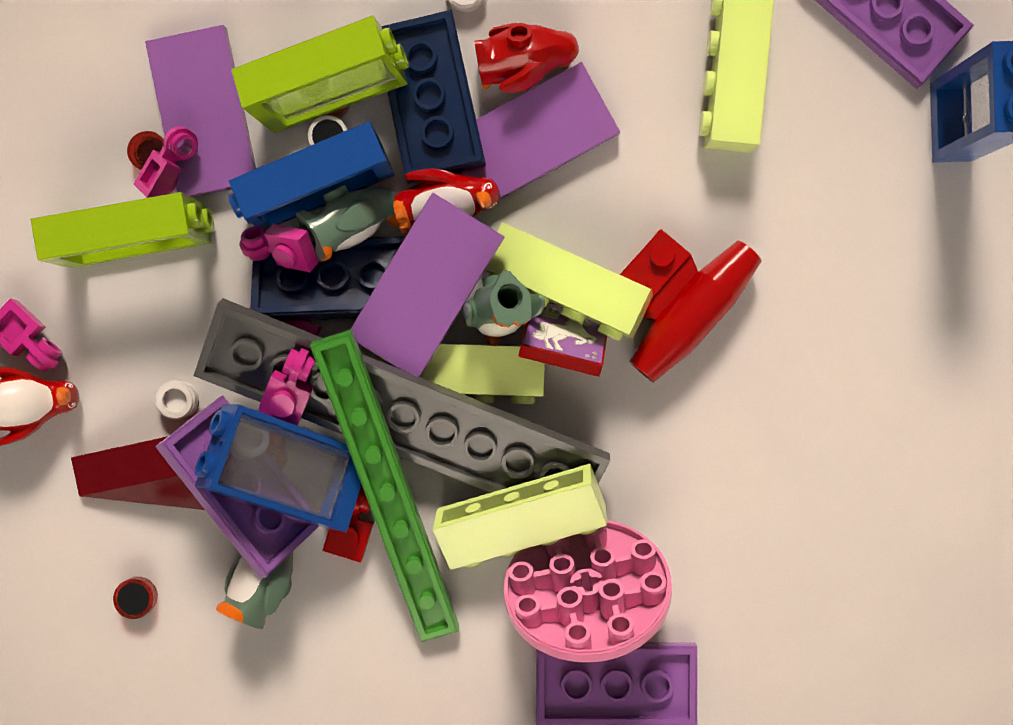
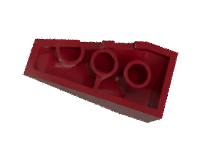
M168 436L71 457L80 497L205 510L155 446Z

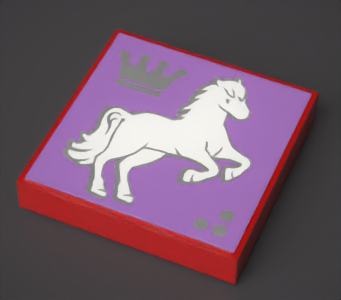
M548 302L547 306L544 307L537 317L531 318L526 323L518 354L519 357L600 377L607 336L597 331L600 326L599 324L586 318L583 324L568 319L560 314L563 309L562 307Z

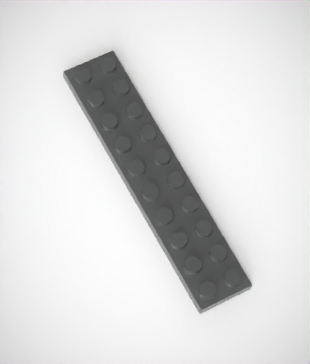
M222 298L217 303L193 376L261 402L273 372L276 370L283 373L282 369L291 349L300 352L301 348L310 351L309 356L314 358L310 344L322 338ZM362 354L396 451L401 458L490 493L587 464H591L599 484L610 463V453ZM315 361L312 371L305 382L314 386L302 419L343 435Z

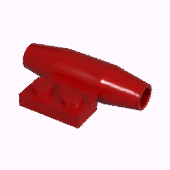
M660 229L620 273L621 276L650 288L653 293V298L643 318L654 320V323L629 361L631 365L654 383L688 356L737 302L762 262L759 255L748 245L737 240L698 271L691 253Z

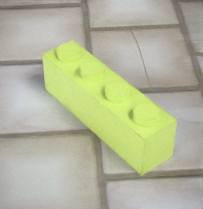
M711 0L710 14L711 16H716L715 31L709 32L707 41V56L713 57L711 71H706L703 82V96H709L707 111H702L699 123V135L705 136L704 148L751 153L760 145L774 0Z
M501 222L497 232L505 238L485 270L491 274L490 276L500 275L504 270L511 271L527 288L530 294L544 296V307L547 306L548 302H552L563 308L560 313L561 315L580 324H583L585 318L600 325L597 330L598 332L620 342L622 336L633 339L653 298L650 288Z
M440 344L420 377L458 393L470 394L471 398L483 403H494L495 395L511 396V403L535 404V396L544 397L545 363L519 357V346ZM380 357L381 362L394 366L393 364L389 363L388 361Z
M587 464L437 508L432 530L450 570L463 566L474 567L484 560L499 556H513L523 549L538 545H552L562 538L576 534H591L599 528L607 526L606 504L591 464Z

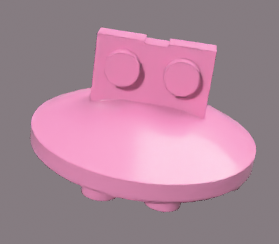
M607 521V526L601 527L591 534H576L562 538L552 545H538L521 550L511 560L504 580V598L508 616L522 638L547 655L573 662L606 661L636 650L660 629L669 612L672 596L669 567L660 550L640 532L612 521Z

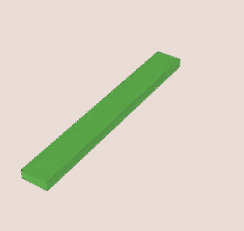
M353 329L313 341L310 344L312 353L420 642L458 632L459 622Z

